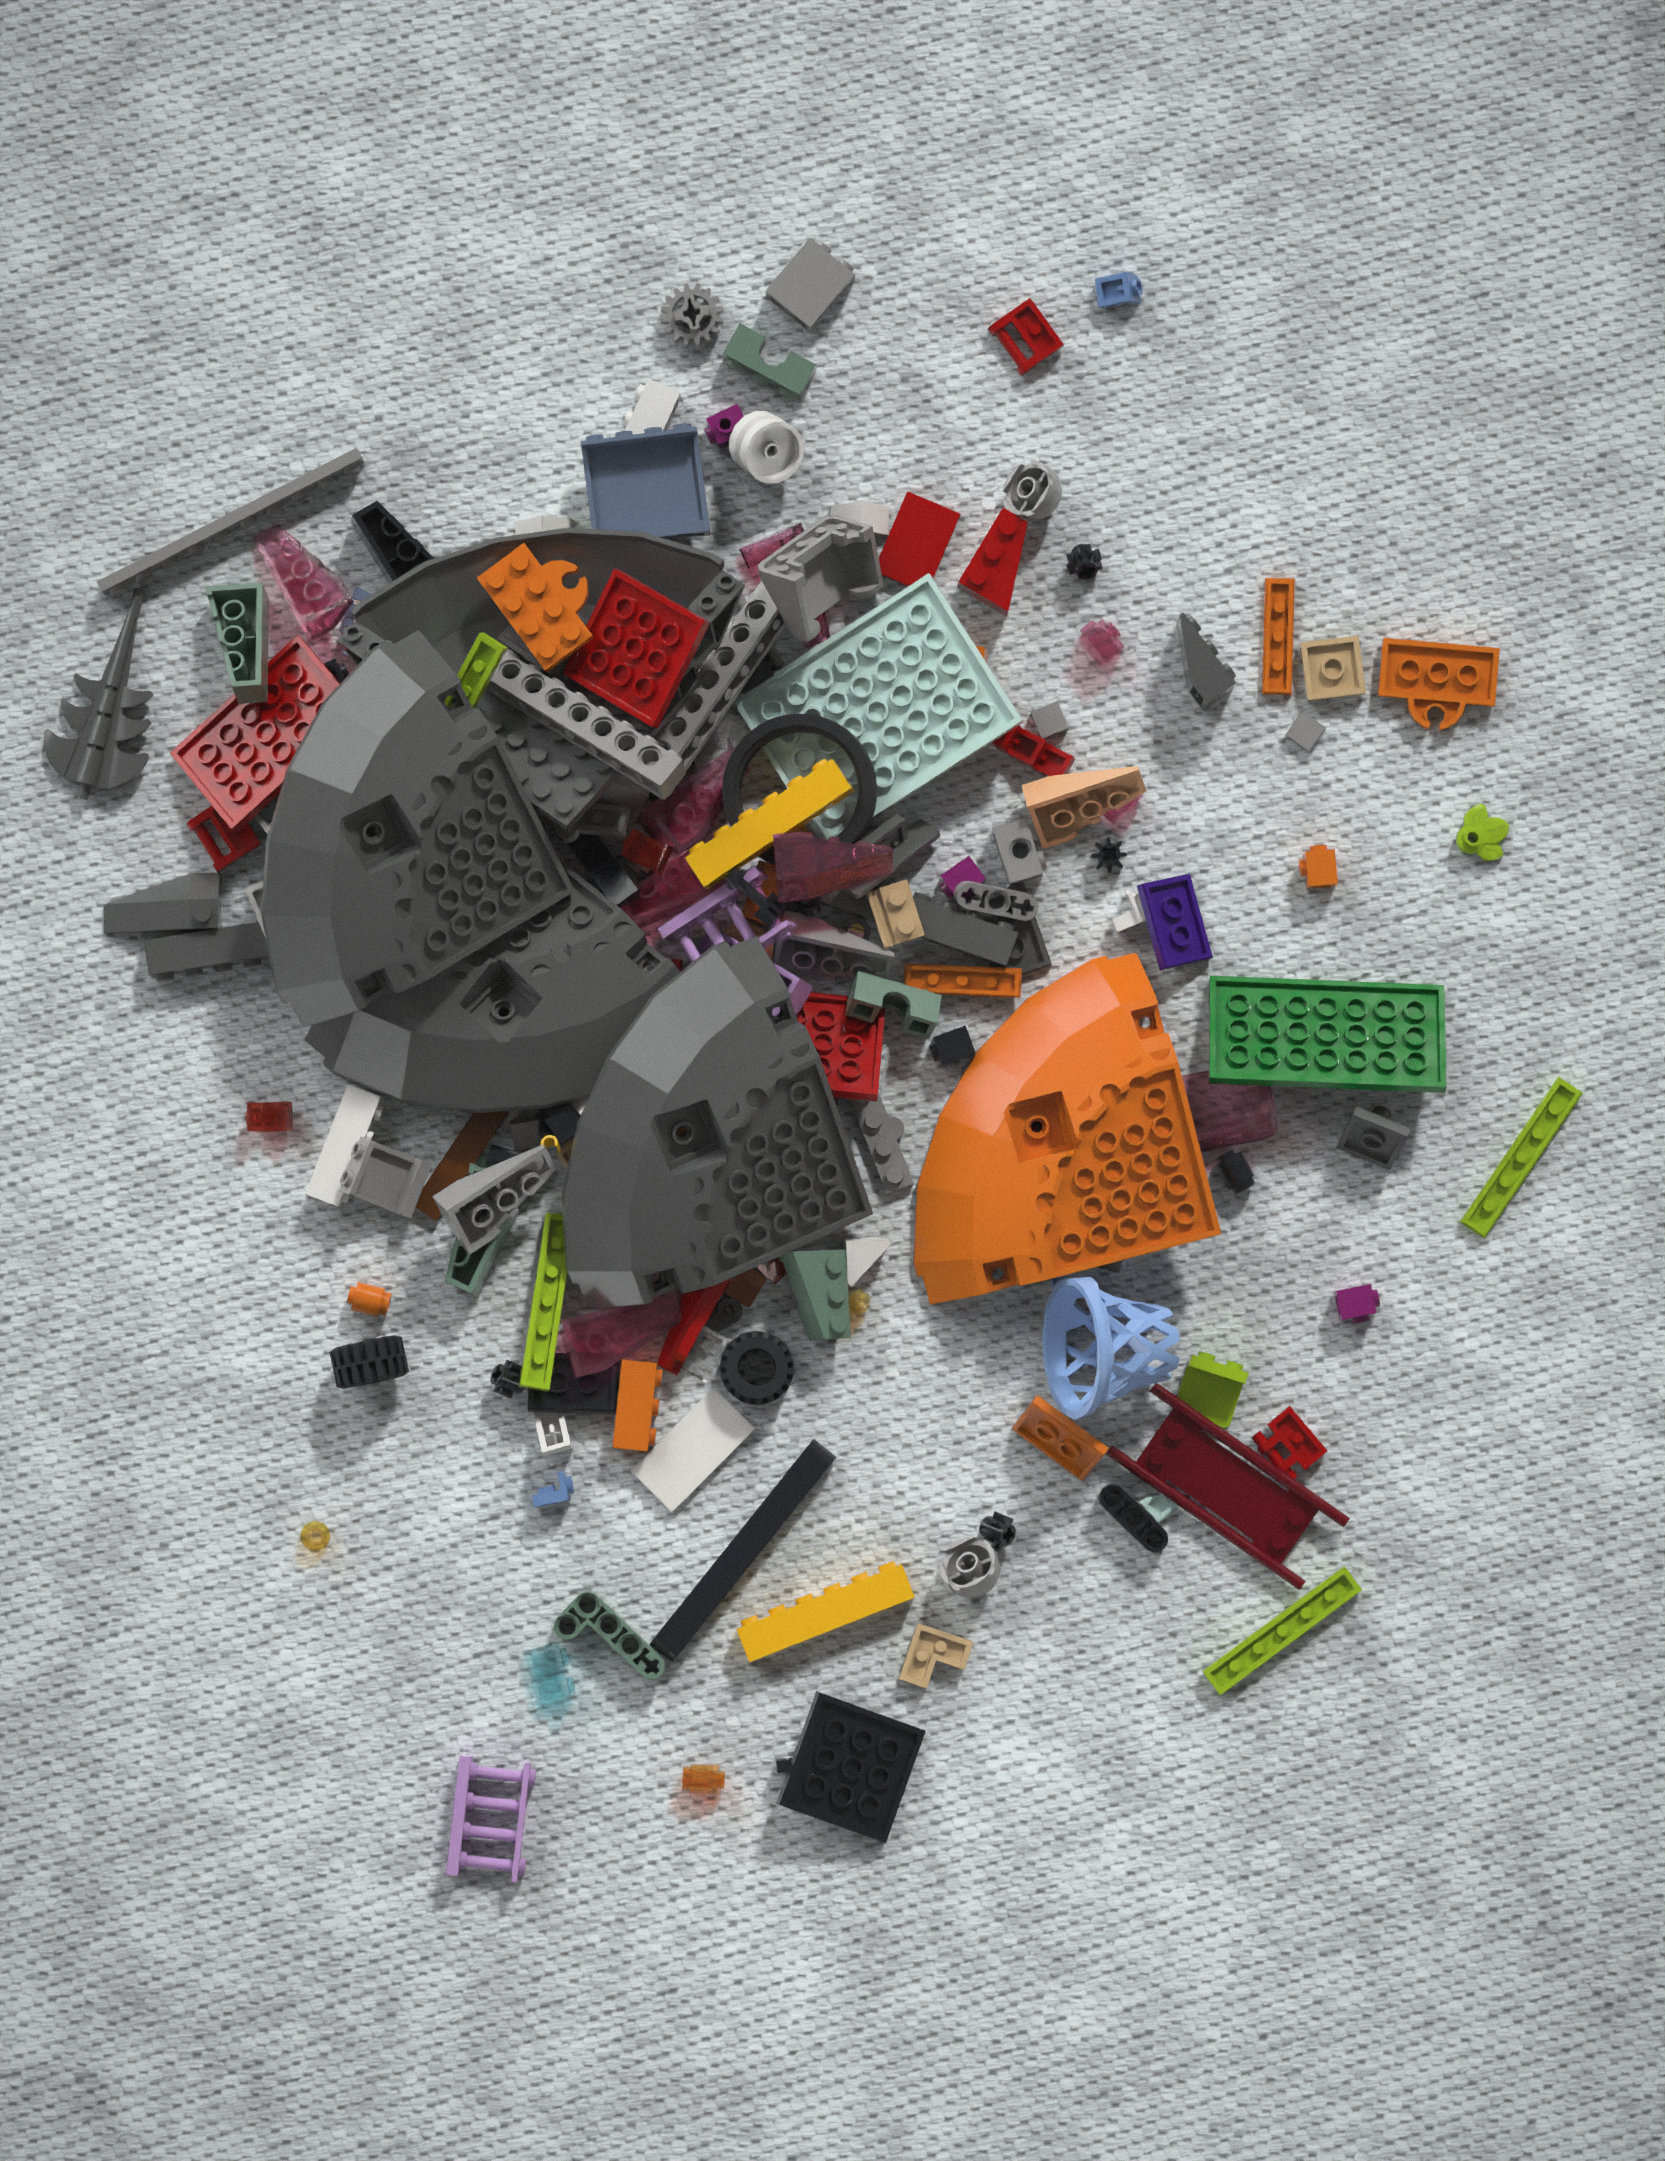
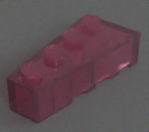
M715 831L703 840L705 844L715 838L713 835ZM687 849V852L674 861L671 860L661 870L635 885L641 894L623 906L622 909L639 928L685 911L726 884V882L722 880L709 890L703 887L685 859L690 854L689 849Z

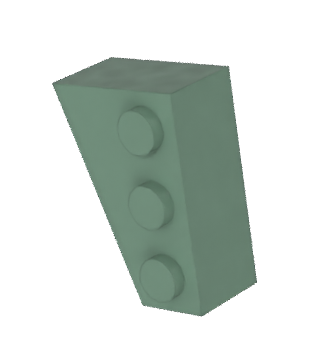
M846 1249L795 1251L779 1256V1260L783 1262L789 1277L787 1280L789 1288H793L798 1305L796 1307L808 1340L851 1338Z

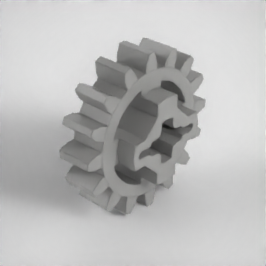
M688 283L684 284V291L682 292L674 288L675 297H665V301L669 306H661V312L667 315L661 318V323L664 325L669 324L665 329L666 335L674 333L673 342L677 343L680 339H683L684 347H688L690 341H694L698 348L702 339L709 344L711 342L709 334H719V330L715 325H723V319L717 316L723 313V307L715 306L719 302V297L714 296L710 298L711 289L707 288L702 292L698 283L694 290H690ZM694 298L703 300L708 306L699 304ZM684 299V304L680 310L673 312L676 305ZM689 304H691L694 313L698 314L696 315L695 327L690 318L687 317ZM711 319L709 325L703 331H700L703 322ZM683 325L690 330V333L681 331L677 326Z

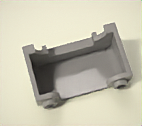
M836 515L820 519L758 565L760 579L792 636L805 642L813 640L820 633V624L814 619L845 596L851 595L858 599H867L884 587L873 526Z

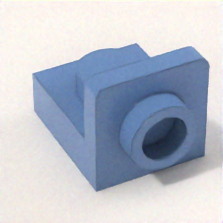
M1123 272L1095 278L1099 308L1104 309L1126 303L1135 305L1141 303L1140 295L1143 293V286L1137 275Z
M565 1471L558 1472L561 1490H556L555 1485L537 1488L538 1494L532 1495L534 1507L570 1501L569 1494H574L572 1477H566Z

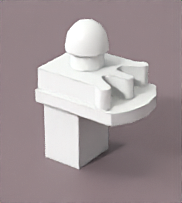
M1130 889L1125 890L1126 898L1132 910L1111 920L1117 934L1146 922L1138 892L1132 894Z

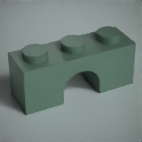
M739 323L723 352V359L727 361L726 366L741 373L742 369L752 374L751 379L766 387L768 383L778 388L777 393L788 400H792L793 397L800 400L817 370V365L790 351L787 359L782 364L777 366L766 364L760 357V352L766 343L765 336Z
M858 971L849 988L845 1015L873 1023L880 1009L889 1008L897 1012L901 1017L902 1032L929 1039L938 1023L942 995Z

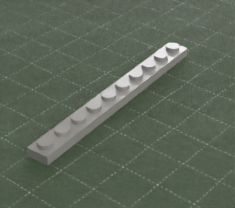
M355 448L98 580L97 583L105 596L109 594L112 597L117 596L127 590L126 585L134 581L142 583L153 577V571L161 567L164 570L174 567L179 563L178 558L189 554L191 557L205 550L204 545L213 540L215 543L222 542L231 536V531L239 527L244 530L256 524V518L267 514V516L277 514L283 509V504L291 500L293 503L304 500L309 496L308 492L316 487L322 490L335 483L334 478L343 473L345 476H350L361 469L360 465L364 463L358 449Z

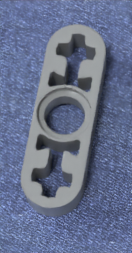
M962 881L954 890L955 901L965 909L1023 921L1031 920L1038 912L1037 900L1026 892L973 881ZM971 888L973 893L982 896V906H979L981 901L976 898H969L968 902H966L965 898L961 896L962 892H967ZM994 893H1001L1004 898L1003 904L999 908H991L988 903L990 896ZM1027 899V903L1031 905L1030 909H1025L1023 914H1021V910L1010 906L1012 900L1015 903L1023 904L1024 900Z

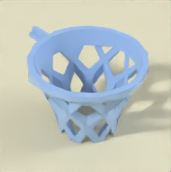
M1066 1275L1049 1279L1052 1291L1048 1297L1044 1312L1042 1332L1043 1361L1050 1392L1055 1403L1065 1416L1074 1420H1082L1092 1415L1097 1407L1116 1400L1140 1387L1167 1381L1172 1378L1169 1372L1177 1369L1180 1357L1165 1350L1179 1342L1180 1337L1178 1328L1163 1322L1171 1319L1173 1316L1169 1308L1112 1296L1100 1290L1098 1283L1092 1277L1066 1278ZM1077 1298H1085L1091 1314L1075 1303ZM1114 1316L1126 1317L1130 1321L1124 1326ZM1085 1325L1096 1336V1340L1084 1352L1066 1343V1332ZM1153 1328L1167 1335V1337L1154 1344L1140 1334ZM1122 1346L1135 1352L1125 1362L1114 1361V1354ZM1066 1353L1076 1358L1067 1368ZM1154 1359L1164 1362V1364L1158 1367L1147 1366ZM1086 1364L1097 1369L1093 1386L1070 1384L1069 1379ZM1074 1391L1087 1393L1079 1400Z

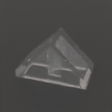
M703 1326L681 1369L707 1383L730 1340Z

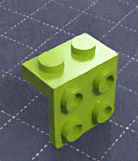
M1199 1351L1198 1356L1192 1354L1189 1357L1177 1397L1218 1426L1227 1428L1231 1424L1242 1386L1246 1384L1249 1373L1242 1371L1244 1367L1242 1364L1227 1360L1226 1365L1214 1362L1216 1356Z

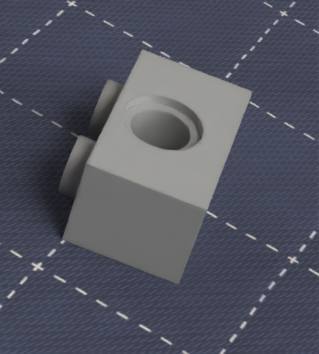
M1023 818L992 828V834L1009 886L1043 876L1042 869L1047 868L1043 852L1036 851L1034 841L1038 840V836L1033 823L1028 824L1027 819ZM1016 844H1023L1028 848L1029 854L1023 859L1016 858L1012 853V848Z

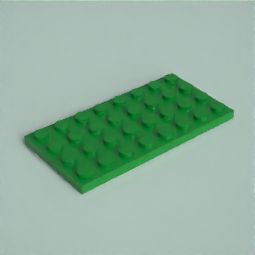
M1210 976L1209 1084L1445 1093L1447 1084L1444 985Z

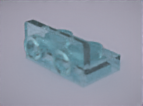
M554 1643L524 1650L537 1708L572 1701L571 1695L576 1694L573 1677H567L565 1666L570 1665L566 1647L560 1648V1643Z

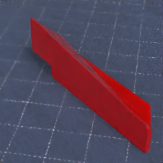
M732 1278L715 1286L682 1294L658 1359L660 1367L676 1376L679 1374L697 1342V1338L706 1326Z

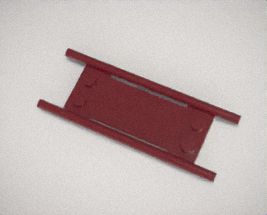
M1155 1383L1149 1392L1172 1407L1171 1412L1136 1461L1113 1445L1110 1446L1105 1455L1300 1590L1306 1580L1281 1563L1318 1511L1342 1527L1347 1524L1350 1518L1160 1384ZM1203 1429L1206 1432H1208L1210 1435H1212L1220 1442L1228 1446L1230 1449L1238 1453L1240 1456L1248 1460L1257 1468H1259L1267 1475L1275 1479L1277 1482L1285 1486L1287 1489H1289V1491H1286L1285 1489L1280 1487L1278 1484L1270 1480L1268 1477L1260 1473L1258 1470H1256L1248 1463L1240 1459L1238 1456L1230 1452L1228 1449L1220 1445L1218 1442L1210 1438L1201 1430ZM1168 1480L1254 1541L1251 1543L1165 1481Z

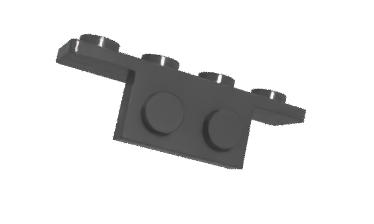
M899 814L894 815L855 845L858 866L838 881L839 887L854 898H861L940 837V831L922 819L906 828L905 818Z

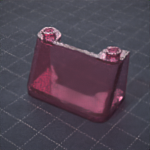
M1209 1071L1182 1076L1201 1152L1269 1139L1277 1133V1107L1271 1086L1209 1084Z

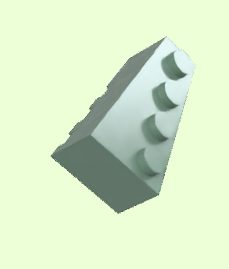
M263 582L205 587L230 682L238 704L268 702L269 599Z
M470 1162L468 1173L472 1175L483 1170V1168ZM523 1202L518 1206L517 1209L520 1210ZM517 1214L514 1217L510 1216L499 1228L501 1232L492 1241L470 1255L456 1237L451 1251L445 1282L478 1297Z

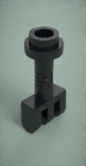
M735 867L724 880L728 884L727 888L732 890L736 887L743 894H746L759 907L754 915L765 925L772 926L786 908L785 902L774 892L766 898L743 878L746 872L743 869L739 871Z

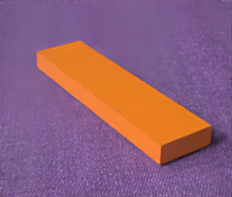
M1265 578L1262 695H1292L1295 579Z
M905 963L904 984L939 995L1021 998L1022 968Z

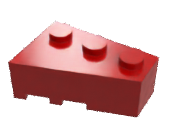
M1002 508L959 579L957 587L1003 615L1008 616L1028 522L1009 510Z

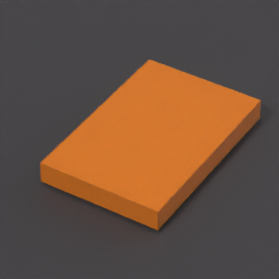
M1038 1395L1011 1428L1082 1481L1109 1449Z

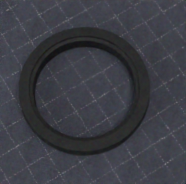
M788 714L775 717L751 730L739 742L731 754L722 783L725 814L730 826H733L739 821L738 816L744 812L741 789L748 764L755 754L770 741L790 733H813L832 740L846 752L856 771L858 800L852 818L843 831L831 841L816 848L788 850L773 846L758 856L760 859L773 865L791 869L822 866L835 861L849 852L867 831L872 821L877 801V782L874 767L860 741L840 724L811 714Z

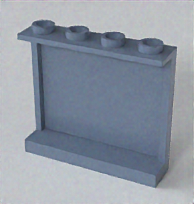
M683 423L674 425L673 430L662 431L661 427H651L644 429V433L633 434L632 431H620L615 433V437L604 438L602 434L587 436L585 441H580L592 529L639 531L667 540L711 535L697 427H691V424Z

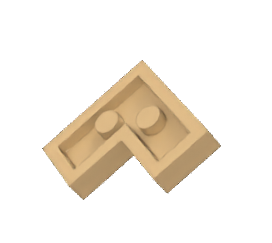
M917 1623L899 1679L927 1689L936 1661L965 1670L974 1642Z

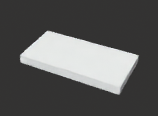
M713 1387L648 1452L631 1472L673 1512L755 1428Z

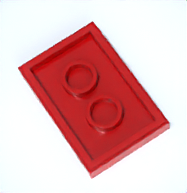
M907 491L879 556L882 576L906 587L928 573L934 579L961 513Z

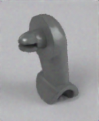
M726 1298L719 1302L697 1339L707 1341L711 1338V1335L735 1324L743 1314L741 1303L734 1298Z

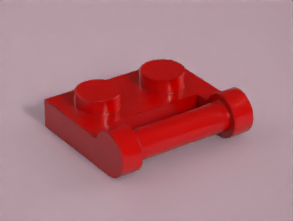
M1031 298L988 327L990 334L998 338L1018 366L1016 370L1021 376L1031 371L1035 366L1064 346ZM1008 325H1013L1033 353L1032 357L1029 359L1025 358L1005 330Z
M213 806L207 808L186 823L189 830L195 832L214 862L213 867L217 873L228 868L231 864L262 845L248 823L239 832L235 833ZM210 819L231 851L226 856L222 854L204 826V823Z

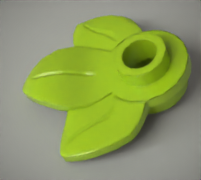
M1484 804L1473 806L1464 815V826L1456 834L1457 847L1466 854L1476 853L1485 861H1494L1503 857V851L1498 843L1507 836L1510 827L1509 823L1498 817L1489 818ZM1468 834L1475 838V843H1471L1468 840Z

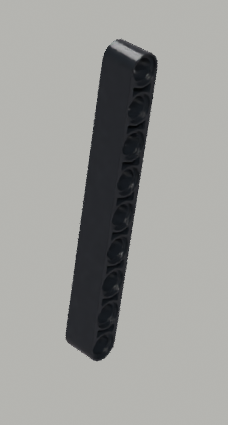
M815 1439L810 1442L650 1642L653 1648L671 1662L676 1659L835 1460L836 1456Z

